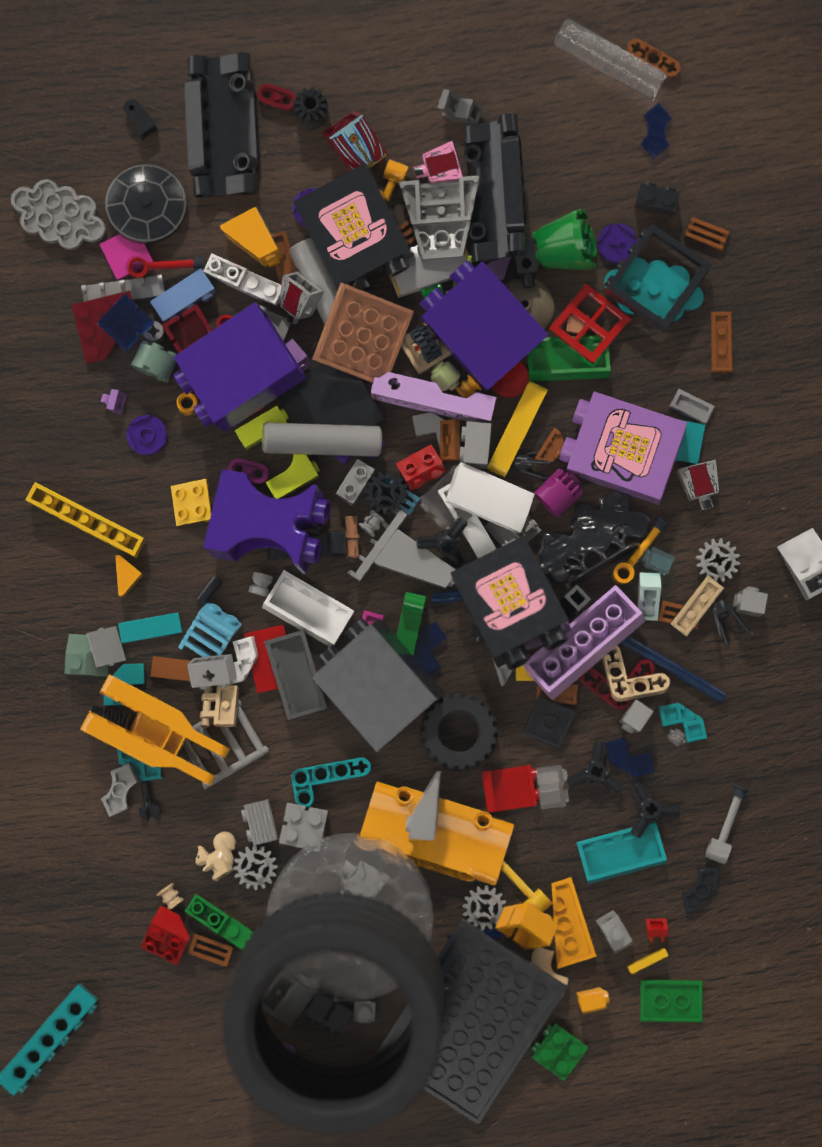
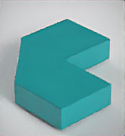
M144 663L123 664L112 676L129 685L145 684ZM103 694L104 706L123 705Z
M675 703L658 707L662 727L683 724L686 743L707 739L703 718L682 704Z
M117 749L119 764L123 766L131 763L137 778L141 781L163 779L161 767H151Z

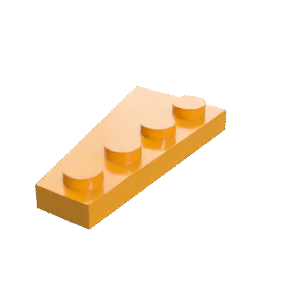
M569 877L551 883L553 919L559 924L554 934L557 969L596 957L572 878Z

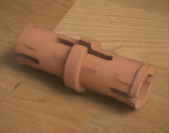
M357 516L345 517L346 558L359 557L358 539H360V534H358Z

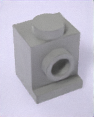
M355 1000L354 1021L359 1023L375 1022V1001Z

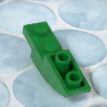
M197 894L185 910L186 913L241 950L245 946L247 939L250 940V935L253 932L250 928Z

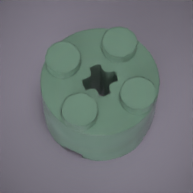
M142 340L131 366L148 376L157 377V380L168 383L177 363L174 358L177 354L171 351H164V347L152 342L151 344Z

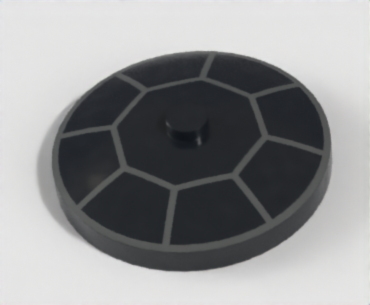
M137 165L121 172L110 184L105 200L106 213L114 230L123 238L138 244H154L169 238L179 229L186 214V196L179 180L166 169L155 165Z

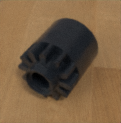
M314 87L310 90L303 88V92L297 93V97L293 101L294 116L301 127L315 130L322 127L328 119L327 98L322 94L321 90H314Z

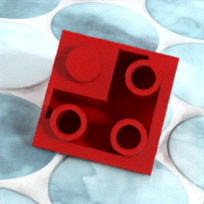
M160 906L151 921L141 948L178 965L190 939L180 916Z

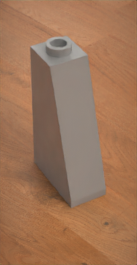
M399 529L395 531L374 561V564L378 567L446 589L447 586L452 587L454 584L450 572L455 569L427 549H417L416 541Z

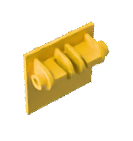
M207 479L171 486L176 526L210 521L211 502Z

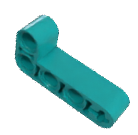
M356 758L295 770L292 774V785L296 803L305 807L313 804L314 793L312 785L367 775L371 770L370 762L365 758ZM360 761L368 765V768L364 769V773H361L360 770H353L355 775H350L351 769L348 763L353 762V767L358 766ZM339 765L347 767V774L343 777L336 774V768ZM320 768L327 771V777L324 780H318L315 776L316 771ZM299 772H304L307 776V780L303 784H299L295 780V776ZM307 792L310 795V802L308 804H302L299 801L301 793Z

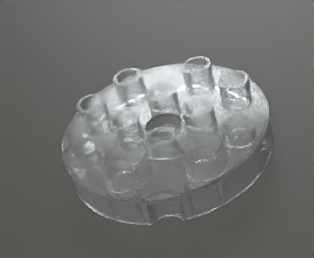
M345 833L327 836L305 846L283 867L268 901L267 916H270L275 910L282 909L283 905H288L295 899L300 900L306 895L309 897L315 893L320 895L324 894V892L336 893V891H341V893L345 894L346 892H351V894L355 895L359 893L363 894L364 897L371 896L374 900L384 901V904L387 906L390 904L393 906V909L400 910L404 917L408 916L411 922L419 927V931L425 934L428 942L431 940L433 904L426 880L415 863L404 852L380 838L374 841L360 838L357 833ZM343 953L313 954L298 959L283 968L289 976L308 991L314 994L319 991L322 995L332 1000L342 1002L374 999L398 987L393 979L376 965L357 956Z

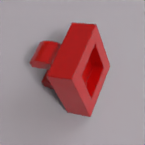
M666 918L646 919L647 937H649L650 942H653V937H660L661 942H664L665 937H668Z

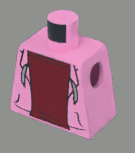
M453 141L423 154L424 165L413 167L416 179L427 176L429 184L459 182V177H463Z

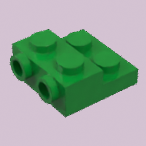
M557 1023L549 1024L542 1033L545 1036L541 1042L536 1041L530 1049L533 1052L530 1056L565 1081L588 1047Z

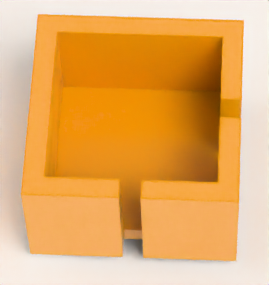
M526 902L504 907L495 928L506 937L511 938L515 927H517L512 941L524 950L550 946L559 924L553 921L550 915L537 909L535 904Z

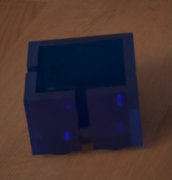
M124 293L96 323L127 351L139 339L136 334L139 332L143 335L153 325L154 321L142 309L137 312L135 309L138 306Z

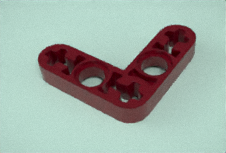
M647 659L641 660L628 675L627 679L637 678L633 674L635 672L639 674L642 671L641 664L650 665L648 668L650 673L645 672L642 676L652 675L655 671L654 664ZM590 668L585 673L592 672L591 677L595 680L598 677L601 678V681L596 684L595 689L591 687L594 684L591 680L585 682L584 675L579 677L580 682L616 710L622 711L627 709L634 700L624 701L626 703L625 706H617L618 701L612 698L610 692L607 695L601 694L599 692L600 684H608L607 678L593 668ZM639 683V687L636 691L640 692L641 689L644 687V684ZM618 687L616 692H619L620 695H623V692H621V687Z

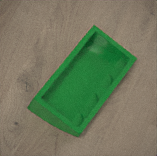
M598 335L583 336L579 343L593 352L603 339ZM546 337L527 354L529 381L610 378L609 346L594 364H591L558 337Z

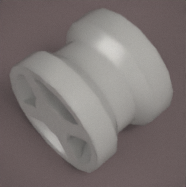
M157 321L148 322L144 326V336L150 343H160L164 339L165 331Z

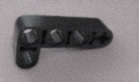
M346 533L310 536L311 538L321 540L319 558L347 556ZM267 548L268 560L292 559L289 554L282 550Z

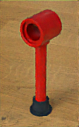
M203 255L193 257V260L147 262V260L139 256H133L126 262L127 272L136 278L143 277L148 270L193 268L194 270L201 268L202 271L204 270ZM136 261H140L142 264V269L139 272H133L132 264Z

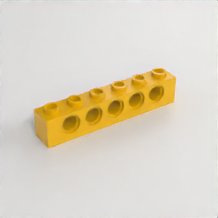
M36 482L26 498L28 503L135 558L139 555L146 541L143 537Z

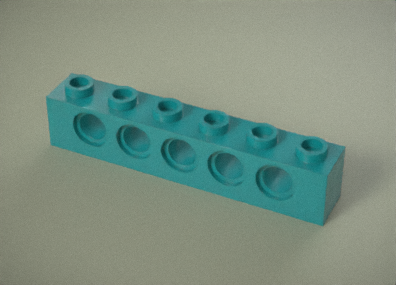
M79 983L0 1073V1084L13 1096L18 1092L22 1094L29 1086L26 1082L31 1077L35 1079L43 1070L40 1066L45 1061L49 1063L57 1054L54 1050L59 1045L63 1047L71 1038L68 1034L73 1029L77 1031L84 1023L82 1018L86 1013L89 1015L93 1013L98 1007L95 1003L99 999ZM74 1003L81 1006V1013L78 1015L73 1014L71 1011V1006ZM59 1019H64L67 1022L68 1027L66 1030L58 1028L57 1023ZM45 1035L53 1037L54 1043L52 1046L45 1045ZM31 1051H37L40 1054L38 1062L30 1059ZM18 1067H23L26 1070L24 1078L17 1076L16 1069Z

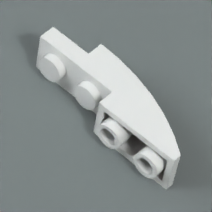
M211 254L203 270L204 273L258 300H264L275 306L278 305L281 284Z
M451 483L438 490L439 495L455 521L460 517L467 521L468 524L462 533L477 558L496 550L478 516L446 503Z

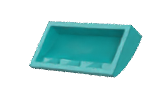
M656 821L648 825L640 839L630 833L632 828L576 842L587 885L667 864L666 854Z

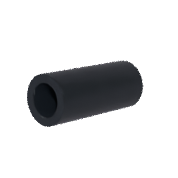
M212 575L195 598L205 605L222 582Z

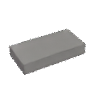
M678 389L669 408L706 425L715 406Z

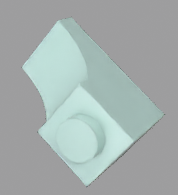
M640 572L638 609L643 613L645 620L658 621L661 594L660 573Z

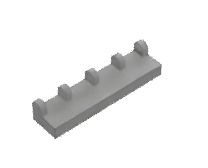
M162 274L145 278L140 277L108 283L101 282L93 285H81L84 301L131 290L133 301L156 298L165 292Z
M394 509V513L397 515L390 525L387 523L381 524L386 528V531L378 542L371 538L369 542L375 545L366 558L359 555L358 559L363 563L356 573L349 569L347 573L359 582L362 581L374 564L377 556L407 518V514L402 510Z

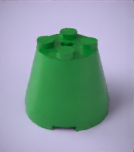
M585 209L574 210L538 228L537 231L532 233L534 243L537 244L538 251L535 252L538 264L542 263V266L548 269L589 270L596 268V263H593V258H597L596 241L593 228L586 222L588 214Z

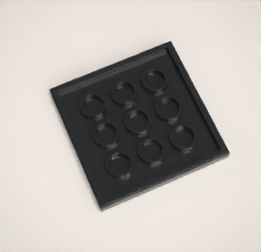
M320 364L304 373L306 379L278 397L292 423L377 426L385 421L361 378L325 364ZM311 455V456H312L313 460L315 461V460L319 459L320 457H322V456H324V455Z

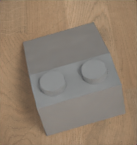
M441 771L435 773L414 807L412 815H408L406 832H409V838L434 840Z

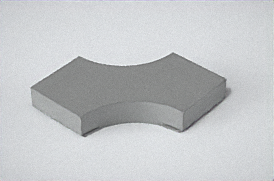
M131 763L111 771V789L101 798L109 817L129 808L127 802L128 792L139 781Z

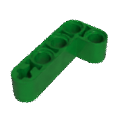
M406 592L396 637L414 655L426 596Z

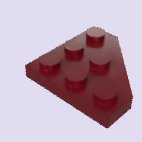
M131 290L71 305L86 364L108 358L111 350L136 311Z

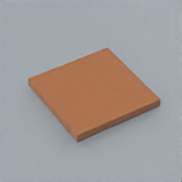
M340 283L312 360L373 383L375 377L380 378L386 373L392 372L414 311Z

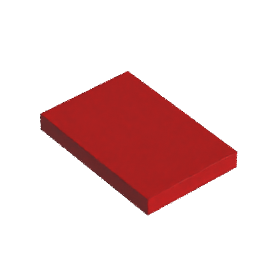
M284 624L244 634L245 638L254 636L259 655L252 667L258 694L278 689L264 641L286 635Z

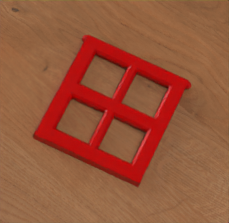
M584 284L583 289L548 330L591 364H594L632 319L591 286ZM587 295L602 305L591 319L577 308ZM606 309L620 319L610 332H607L595 322ZM570 315H573L585 325L575 338L560 328ZM589 329L603 339L593 352L579 343V340Z

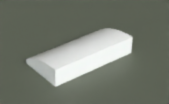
M461 462L454 471L446 503L520 534L528 516L534 493Z

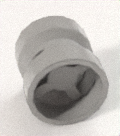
M253 572L252 579L254 584L250 585L248 592L268 597L269 589L267 586L269 587V584L272 583L273 577Z

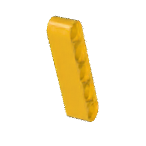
M529 381L488 464L487 470L504 478L506 477L548 389Z

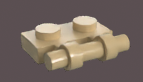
M230 685L222 688L217 686V693H212V687L205 689L201 700L203 702V711L200 712L201 727L208 728L212 719H214L215 727H236L238 686ZM216 702L215 711H211V703Z

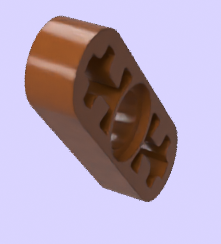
M633 39L629 42L627 54L630 58L665 78L673 79L677 77L680 71V64L677 60L640 39ZM636 45H639V50L641 52L637 51L636 53H633V48L631 46L635 47ZM645 49H647L648 51L646 52L644 59L641 58L643 53L645 52ZM656 54L659 57V62L651 64L648 61V56ZM662 60H666L664 62V65L662 66V69H660L659 66L661 65ZM671 64L674 65V70L676 72L671 71V73H668V68L666 66L670 67Z

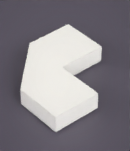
M254 636L233 641L237 662H234L236 679L231 685L246 680L259 656Z

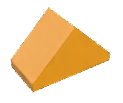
M115 555L119 597H125L141 579L143 574L122 556Z

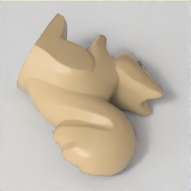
M229 832L217 834L213 839L216 851L211 854L204 847L198 846L199 851L196 856V864L198 866L206 864L203 868L205 872L213 870L214 875L212 879L215 881L220 880L233 871L234 857L231 851L235 850L236 844L233 834Z

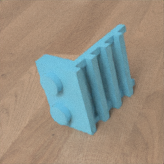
M207 602L199 610L198 615L192 622L178 648L182 650L185 645L202 657L214 656L189 640V637L192 636L217 653L216 656L222 655L242 623L238 622V619L233 615L223 612L218 605ZM197 626L213 638L223 643V645L220 647L213 641L209 640L208 638L194 630L195 627Z

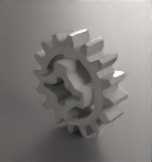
M721 538L718 543L711 539V545L705 542L703 544L705 549H698L701 556L695 557V559L700 560L696 567L702 568L699 572L700 575L705 573L706 577L708 575L714 581L720 578L722 583L725 582V576L731 579V572L737 573L738 570L734 566L740 565V562L736 561V558L740 555L734 554L736 547L730 548V541L723 544V539ZM720 548H723L729 554H724L720 551ZM711 550L709 559L704 560L707 551ZM716 556L718 559H725L720 563V566L717 563L709 562L714 560ZM731 562L729 569L725 572L724 566L726 563ZM707 567L714 569L716 574L710 572Z
M254 845L251 851L248 847H245L246 853L244 854L240 851L239 855L241 858L234 859L238 863V866L233 867V870H238L235 878L241 877L239 884L241 885L246 882L247 889L251 885H254V890L258 889V885L266 888L265 882L267 881L271 884L272 880L270 877H276L277 875L273 872V869L278 868V866L272 863L276 860V857L270 858L269 856L272 852L268 851L265 853V847L263 846L260 850H257V846ZM254 854H260L266 859L258 860ZM247 857V867L242 869V863ZM252 862H255V864L264 863L258 869L259 873L255 871L247 872L252 867ZM269 866V872L267 876L264 878V868ZM252 875L256 878L257 882L250 881L245 876Z
M485 885L484 890L477 886V892L475 893L470 890L469 892L472 896L470 898L465 896L464 899L468 903L462 905L463 908H467V911L463 913V916L469 915L467 921L469 923L473 921V925L476 927L481 925V930L483 931L485 926H488L491 930L493 923L497 925L504 909L502 905L506 903V900L500 901L499 899L502 893L496 895V888L488 891L487 885ZM489 894L492 897L487 900L481 899L479 895ZM474 900L476 910L471 913V903ZM478 900H480V902H483L484 904L489 903L490 906L488 907V910L491 916H489V914L484 911H479L481 909V906ZM498 903V912L495 916L493 906ZM484 916L488 917L490 921L481 922L477 919Z

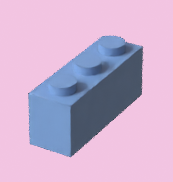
M200 268L150 302L163 323H166L176 316L179 317L181 313L201 301H209L213 298L215 289Z

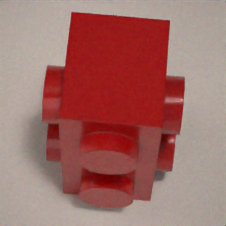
M432 445L396 463L398 471L410 491L421 488L425 483L439 478L446 472L441 459Z

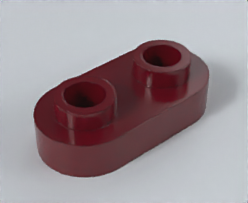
M268 83L259 87L257 95L262 104L282 111L294 109L293 101L296 99V95L292 91ZM271 93V97L265 98L264 94ZM289 99L290 103L286 105L283 101Z

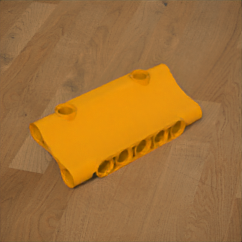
M378 781L376 782L358 843L378 848L382 855L464 881H474L477 879L480 882L493 886L496 885L514 824L493 818L488 812L439 798L434 840L409 838V832H406V821L408 815H412L413 809L423 792L408 787L397 788ZM405 797L408 801H402L399 798ZM478 822H484L486 826H481Z

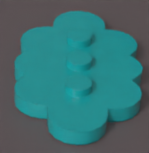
M635 258L615 287L664 319L688 286L690 276L688 271L681 266L668 268L660 260H655L648 264L642 258ZM618 270L610 271L604 279V284L610 275L614 277ZM699 287L694 291L673 322L681 318L684 310L693 311L701 306L703 292ZM618 303L619 309L622 310L624 313L628 315L634 314L632 311Z

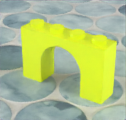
M275 406L236 429L235 432L244 448L248 450L262 441L263 425L266 422L287 423L286 420L289 418L284 409L279 410ZM293 454V461L290 467L266 482L275 499H283L319 478L317 472L320 470L315 461L310 462L307 454Z

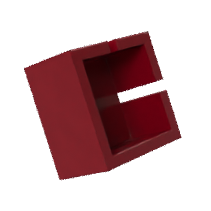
M197 304L181 313L184 319L183 322L176 316L162 325L178 354L213 331Z

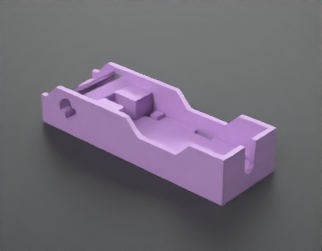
M390 372L380 378L375 377L371 389V398L373 400L429 413L433 412L437 415L468 422L490 423L496 397L481 393H475L467 399L442 393L437 383ZM396 384L398 389L392 390L391 385Z

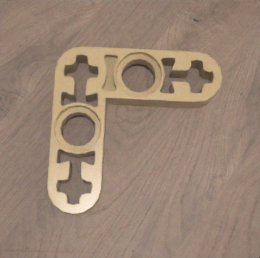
M618 646L612 649V652L615 653L613 663H611L609 654L602 658L611 696L618 702L663 694L669 688L670 680L663 673L627 679L621 651ZM618 668L621 670V675L614 677L610 674V670ZM657 680H661L664 683L662 688L659 685H654L657 684ZM648 681H651L652 690H649L650 684ZM618 682H620L621 690H625L623 695L616 692ZM637 683H643L646 686V690L638 692L634 686Z

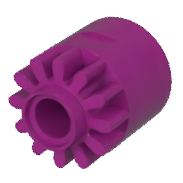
M559 468L534 492V495L552 515L558 518L583 494V491L579 487L581 482L572 472L568 471L565 473Z

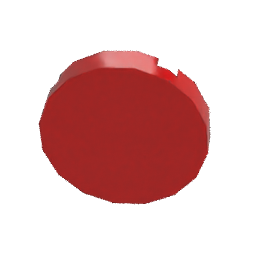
M519 361L491 387L492 391L504 398H515L522 394L529 381L527 369Z

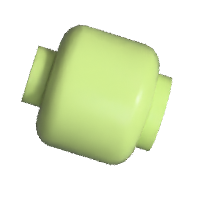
M440 361L430 371L432 373V382L437 383L441 391L448 389L452 391L460 384L458 381L460 372L449 361Z

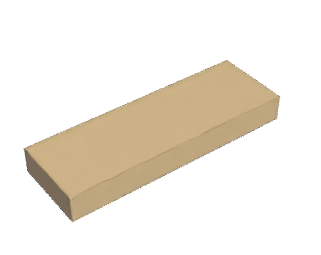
M707 575L670 624L687 637L724 587Z

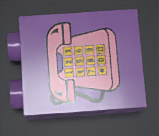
M593 392L590 402L580 399L572 421L582 425L577 440L569 437L566 438L559 460L568 463L567 472H572L577 478L660 505L686 431L687 422L597 392Z

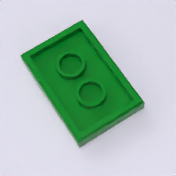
M640 980V1022H702L703 981Z

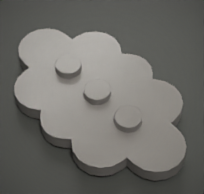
M45 179L36 183L33 189L20 187L11 196L13 208L22 214L20 223L24 231L32 235L39 234L46 243L53 244L59 242L61 247L66 250H76L84 241L96 243L105 236L106 227L102 219L95 216L97 209L93 199L86 195L77 196L75 190L69 186L58 188L53 181Z

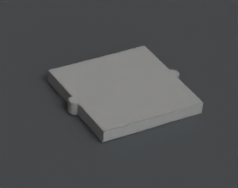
M116 626L106 629L101 627L97 631L86 633L96 668L106 665L113 666L114 663L126 660Z

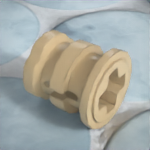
M174 883L168 885L157 894V896L163 898L162 902L167 904L168 910L183 901V898L177 895L179 892L173 889Z

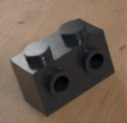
M651 182L641 183L634 208L674 217L680 193L671 187L662 189Z

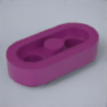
M238 458L229 464L230 471H235L236 467L241 466L243 468L242 473H246L254 484H263L269 477L267 467L261 463ZM257 471H261L263 475L262 477L257 478L255 476V473Z

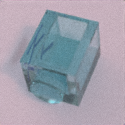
M652 547L650 551L646 550L642 561L645 562L643 567L666 577L675 557Z

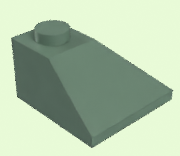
M69 634L64 674L108 677L109 665L96 668L87 635Z

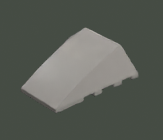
M480 176L459 177V182L420 184L419 180L399 182L423 260L459 258L464 256Z

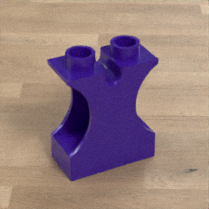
M222 469L203 548L213 558L235 562L243 555L255 549L275 548L289 554L294 565L301 573L307 574L309 563L316 564L319 560L321 540L311 538L304 530L308 527L317 528L318 523H327L330 514V501L324 499L325 496L316 485H311L305 492L292 498H270L258 492L255 484L246 473Z

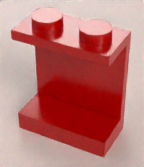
M531 765L482 772L488 813L537 806L536 801H540L539 790L534 789L533 782L537 781L535 768L532 769Z

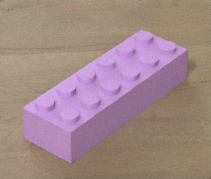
M615 585L570 623L571 631L565 634L568 640L563 645L551 651H546L543 646L523 665L525 671L549 698L554 700L645 622L643 613Z

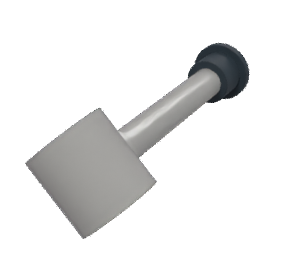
M738 785L733 786L735 788L733 792L734 798L719 839L712 838L705 854L706 858L722 864L726 863L732 845L726 843L735 816L741 800L749 792L748 789Z

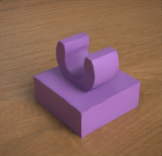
M111 389L110 395H102L101 402L107 405L106 409L122 414L127 395L119 390Z

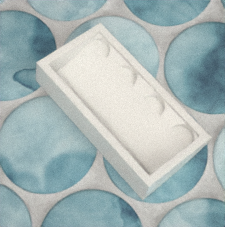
M285 570L277 580L262 607L299 630H304L306 634L329 647L336 644L354 613V610Z

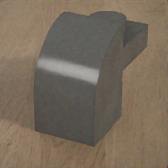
M443 89L437 107L442 111V116L467 125L478 124L483 110V106L475 100L460 98L451 90Z

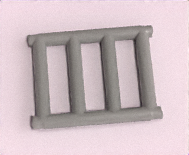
M238 700L237 718L256 751L245 756L230 728L219 727L239 761L228 767L222 756L209 750L221 770L214 775L216 777L211 786L269 752V748L266 745L263 746L243 712L240 700ZM214 719L210 720L209 726L214 723ZM201 722L192 726L195 731L212 739L206 728L201 727ZM186 738L183 747L192 763L207 772L190 741ZM202 782L204 789L211 787L210 785Z

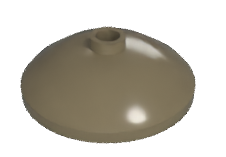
M515 278L505 283L504 286L520 303H528V307L525 309L545 330L551 322L554 313L553 297L547 287L535 279V287L523 288L522 278Z

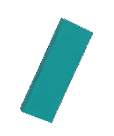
M179 612L118 623L122 644L182 633Z

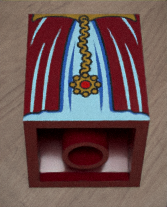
M355 111L350 112L320 133L348 172L365 163L369 167L373 165L378 166L384 162V157L388 155L364 116Z

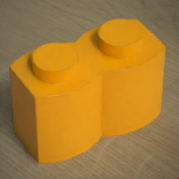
M601 987L576 993L579 1009L582 1014L607 1009L606 1004H610L607 991L602 990Z

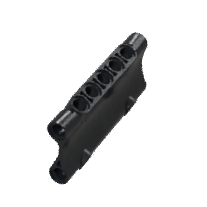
M235 53L220 57H205L202 55L187 57L188 76L190 79L185 81L184 86L188 168L190 174L194 177V197L207 198L257 194L256 172L259 169L255 82L251 79L250 54Z
M514 113L502 114L499 116V120L490 123L464 127L465 150L463 155L467 161V176H480L468 232L471 242L472 265L475 266L482 261L487 265L502 258L526 253L525 231H527L522 143L518 133V117ZM479 154L476 159L470 160L471 155ZM477 231H483L482 236L475 237Z

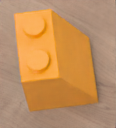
M256 207L220 225V228L230 241L264 267H273L280 263V259L283 258Z

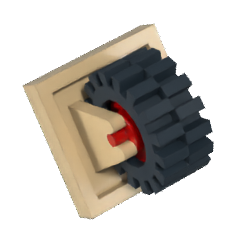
M425 324L406 334L401 345L418 375L452 355Z

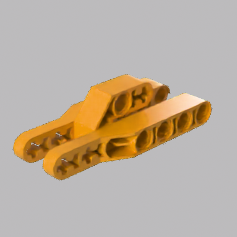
M109 674L100 693L138 712L129 730H126L89 711L80 729L151 767H176L211 786L216 776L178 757L186 738L226 758L230 749L195 731L181 711Z

